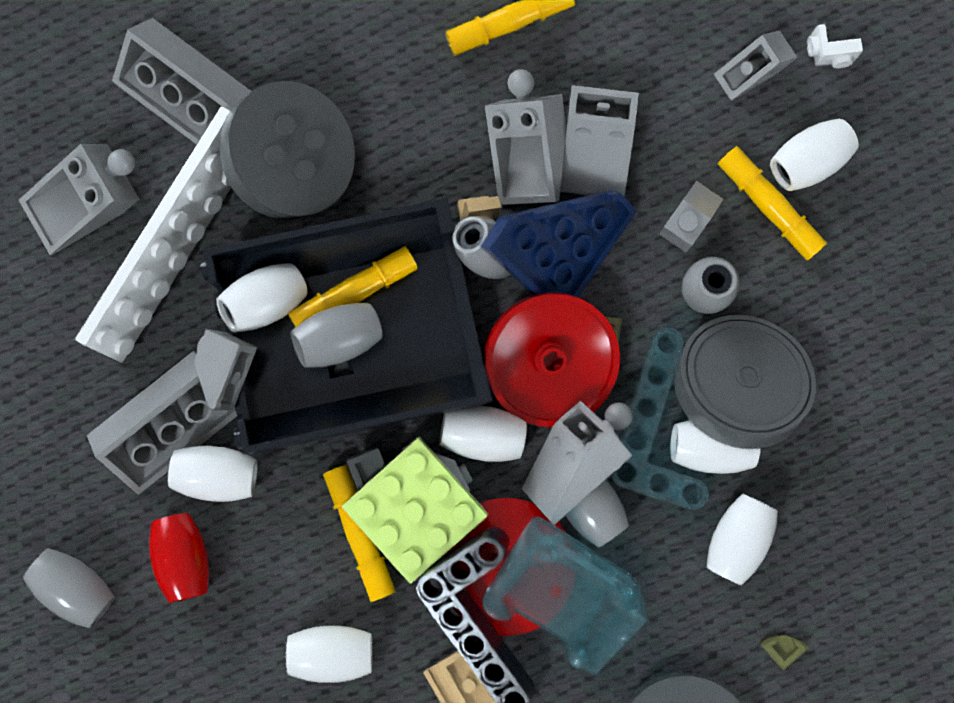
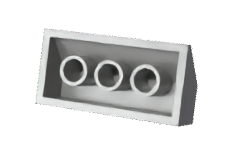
M153 18L127 29L112 79L113 83L196 145L220 107L230 111L241 98L252 92Z
M192 351L87 435L95 457L138 495L169 471L170 460L174 450L202 445L237 417L235 406L233 411L213 410L208 407L194 364L197 354L195 351Z

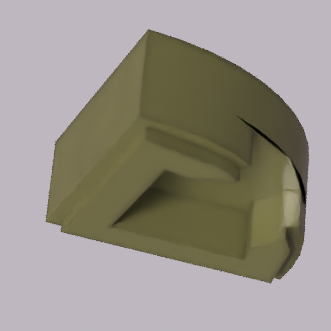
M773 635L774 637L770 636L759 642L783 671L809 648L802 641L788 635Z

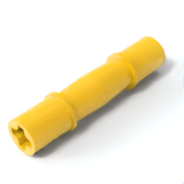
M521 0L502 7L482 18L476 16L469 22L445 31L454 56H457L483 44L487 45L489 40L514 32L538 19L544 21L549 16L575 6V1Z
M738 146L734 147L717 163L739 187L740 192L742 190L746 192L760 211L783 232L781 236L785 237L806 261L827 244L820 234L805 219L806 217L804 215L801 217L783 194L761 174L763 170H759Z
M404 246L381 260L372 262L373 266L345 279L322 295L317 293V296L302 303L288 313L293 324L297 327L316 313L335 306L359 303L384 286L387 289L390 287L389 285L418 270L409 250Z
M348 464L323 473L334 503L333 508L334 510L338 509L346 538L359 565L356 569L360 572L370 602L395 593V587L384 561L385 556L381 557L379 548L341 507L358 492Z

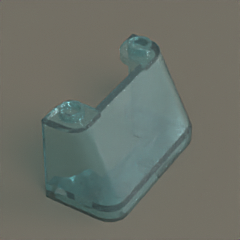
M540 517L532 518L525 526L483 596V609L492 618L509 620L515 612L563 640L570 663L574 667L584 669L594 676L648 621L640 586L628 572Z

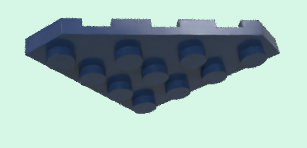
M609 190L500 217L480 247L533 295L545 292H560L579 297L637 210L620 192Z

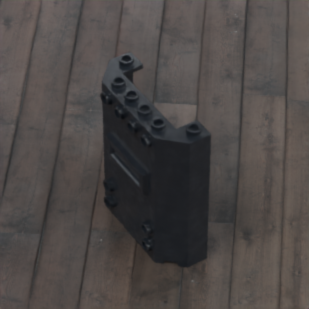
M448 197L203 250L205 260L200 262L202 275L205 281H209L212 286L217 288L218 296L233 282L257 269L276 264H293L300 271L307 286V296L299 305L317 296V293L322 295L345 279L373 266L372 262H377L404 246L409 250L418 267V270L389 285V288L386 289L384 286L359 302L369 303L374 308L381 324L382 339L366 352L347 360L349 371L334 373L333 365L326 367H303L291 339V331L296 327L288 314L268 326L242 332L231 331L224 322L225 331L223 332L229 333L257 347L235 404L236 414L238 417H242V419L237 420L238 428L234 429V439L237 448L242 449L243 454H258L492 403L463 268L453 244V232L455 229ZM215 299L214 303L217 316L219 319H222L217 307V299Z

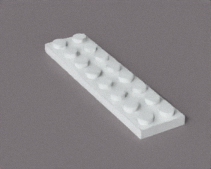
M220 107L75 338L81 344L121 363L133 350L134 343L144 327L151 321L154 311L162 298L168 294L172 282L179 271L186 265L187 258L197 242L202 239L205 229L214 215L220 210L223 200L232 188L225 177L219 154L220 132L224 120L230 112L229 110Z

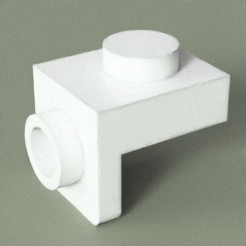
M825 24L817 25L807 41L808 53L810 56H814L816 66L832 64L833 68H844L852 65L853 61L863 51L861 38L828 42Z

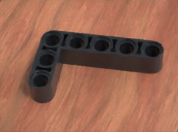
M489 527L430 566L418 582L417 593L496 703H531L535 691L532 679L465 588L497 567L508 550L509 538L507 534L500 528ZM483 543H494L499 552L491 553L487 551ZM462 560L466 562L471 570L464 571L460 569L456 561ZM429 579L438 580L443 588L434 587ZM449 607L459 608L463 616L454 615ZM470 635L479 636L484 643H475L471 640ZM490 664H499L503 671L494 670ZM510 692H519L524 698H516Z

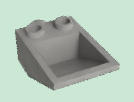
M523 69L515 70L510 74L507 84L510 92L516 96V99H506L485 105L496 188L500 204L557 202L560 197L566 138L562 94L530 97L529 94L534 88L532 74Z
M80 144L19 199L21 206L50 255L57 253L122 215L140 200L126 177L135 167L134 156L129 151L117 149L112 152L107 144Z
M579 401L554 424L522 487V490L553 525L632 456L613 432V430L627 428L632 422V412L627 405L623 403L610 405L605 412V420L602 421Z

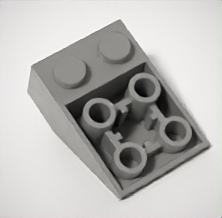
M572 85L567 113L560 193L588 196L614 190L620 192L625 197L639 93Z

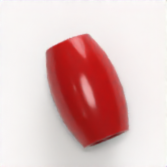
M182 513L152 521L149 536L150 560L157 584L168 603L207 594L209 584L208 555L201 532L189 513Z

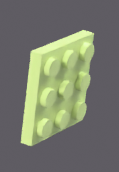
M420 437L341 506L410 584L488 516L486 510Z

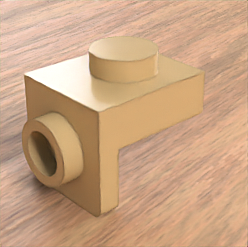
M482 196L458 200L457 208L461 221L467 217L477 216L486 217L497 222L501 211V204L498 196Z

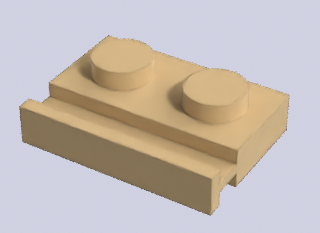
M458 650L423 672L440 703H496Z

